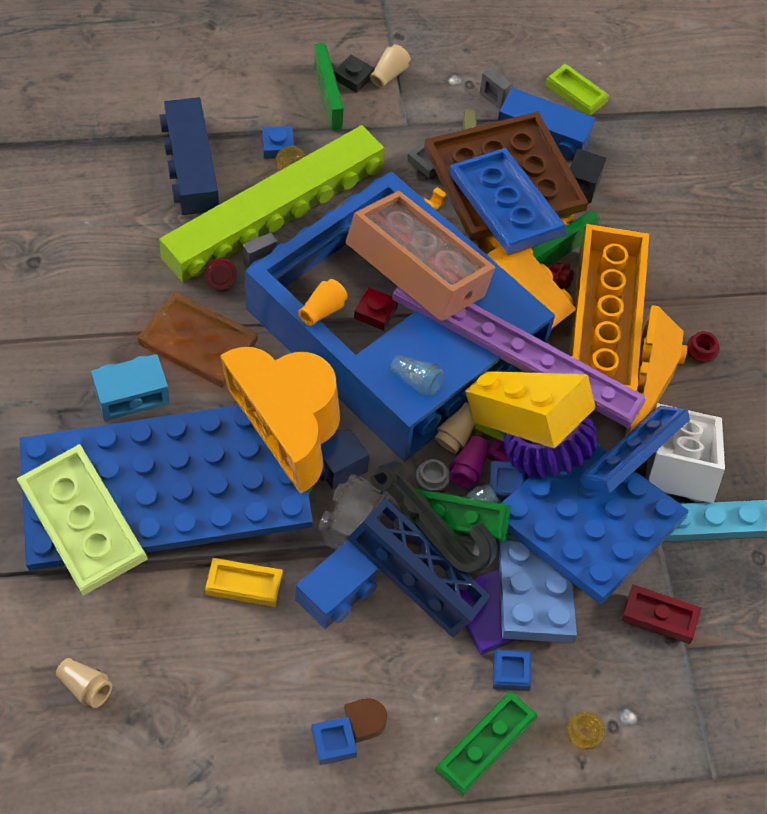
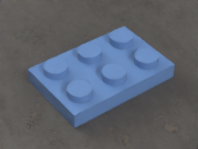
M500 540L498 544V567L500 569L502 638L574 643L577 637L573 583L521 542Z

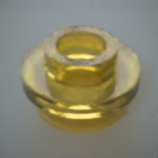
M580 712L570 719L567 726V735L576 747L588 750L597 747L602 742L605 728L597 715L590 712ZM579 728H588L592 735L589 737L581 735Z

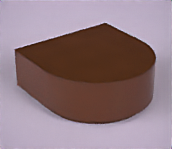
M366 698L345 704L344 710L346 716L349 717L355 743L375 738L384 731L387 722V712L379 701Z

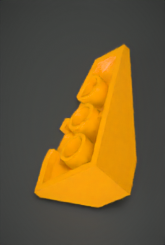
M652 305L641 335L637 392L647 398L629 429L626 428V435L653 412L674 376L678 364H684L687 354V345H682L684 331L659 306Z

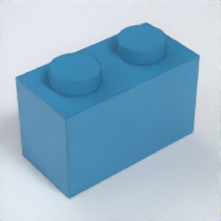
M157 354L139 356L131 361L115 365L107 364L99 369L91 370L95 394L104 421L170 404L168 385Z

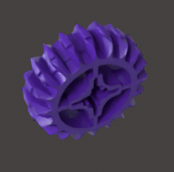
M588 415L555 448L505 433L503 438V446L508 461L511 462L512 467L517 468L519 473L527 472L529 477L540 474L542 479L550 474H554L557 477L559 473L564 471L571 473L572 467H582L583 460L591 459V452L596 450L597 431L592 417Z

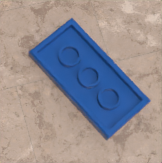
M506 148L450 165L449 174L508 255L566 235L567 226Z

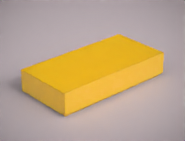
M213 558L205 587V595L276 607L283 570Z

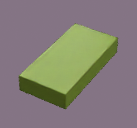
M567 64L562 65L546 78L545 85L586 115L591 116L608 102L609 94Z

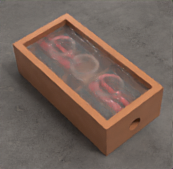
M397 191L355 212L346 240L348 246L441 322L463 310L469 304L485 297L496 268L401 191Z

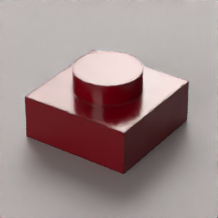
M368 287L354 311V319L384 331L398 308V302L394 301L392 296Z

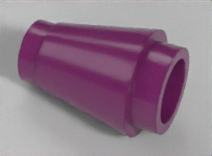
M472 436L450 464L449 477L453 483L463 488H473L476 483L481 481L489 443L479 436Z

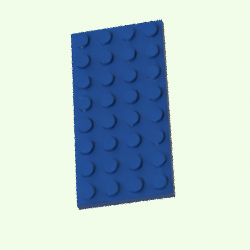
M239 405L20 438L21 476L80 444L145 553L313 528L308 490L302 494L298 492ZM22 489L25 557L28 570L64 566L65 563Z

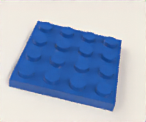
M596 443V450L591 452V459L583 460L582 467L574 466L571 468V473L564 471L559 473L557 477L554 474L547 475L544 479H542L540 474L529 477L501 504L512 506L507 532L601 605L687 518L689 510L636 471L631 473L611 493L582 488L579 477L608 452Z

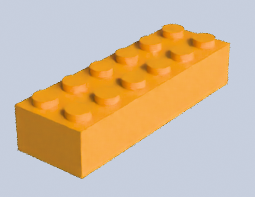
M586 224L579 253L574 300L576 310L573 312L569 356L637 392L649 234Z

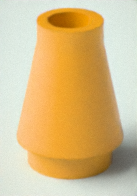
M334 279L320 282L305 305L298 311L301 320L306 325L313 326L317 321L342 309L345 301L348 299L345 288Z

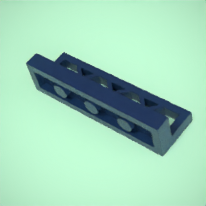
M386 498L347 538L452 638L473 620L491 597L466 572L455 568L428 537ZM381 512L393 522L394 529H387L376 519ZM406 540L414 541L420 547L421 554H414L407 548ZM433 565H440L446 571L447 579H441L434 573ZM459 589L466 590L477 600L472 607L461 598Z

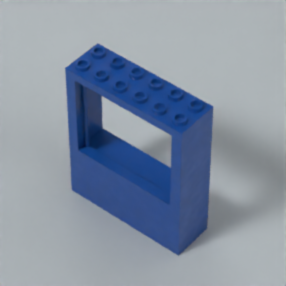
M391 171L384 177L375 179L368 188L359 194L350 196L337 209L325 213L322 219L312 226L304 227L297 236L287 243L279 244L272 253L262 260L254 261L245 270L246 309L291 353L309 352L325 359L335 373L338 398L405 462L431 442L438 433L437 428L458 411L465 402H468L465 390L486 371L520 372L522 370L417 311L357 355L320 320L313 326L306 325L298 314V311L304 305L285 287L346 245L355 212L397 191H401L496 267L485 297L473 304L547 344L555 314Z

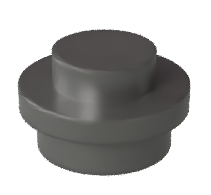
M429 459L419 465L416 470L415 479L421 489L440 492L449 484L450 472L440 460Z

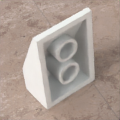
M657 403L655 410H656L660 405H661V406H668V405H663V404ZM688 410L690 421L648 458L646 479L666 494L670 493L687 497L694 502L705 501L714 504L725 471L722 418Z

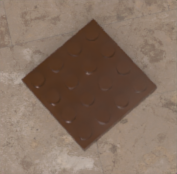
M539 112L425 139V151L471 241L492 236L493 233L449 174L450 165L502 148H506L559 217L587 210L588 201Z

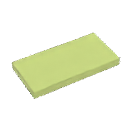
M80 444L17 478L83 596L148 560Z

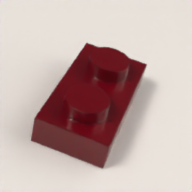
M633 584L621 621L691 644L701 607Z

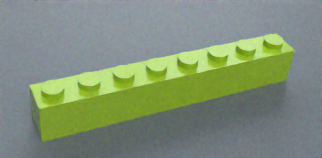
M361 125L159 238L161 259L182 283L192 277H198L205 271L206 266L213 259H228L232 254L241 250L243 244L248 243L251 239L278 231L284 224L294 218L302 217L308 210L328 202L334 195L345 189L352 188L357 182L367 176L378 173L383 168L385 148Z

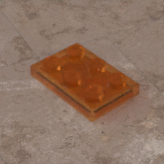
M175 291L138 336V344L221 388H224L226 385V379L220 355L239 347H254L258 341V333Z

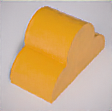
M239 347L220 355L229 392L298 492L302 494L317 482L323 469L321 444L333 436L340 422L336 376L331 365L322 357L309 352H294L274 360L268 353L258 348Z

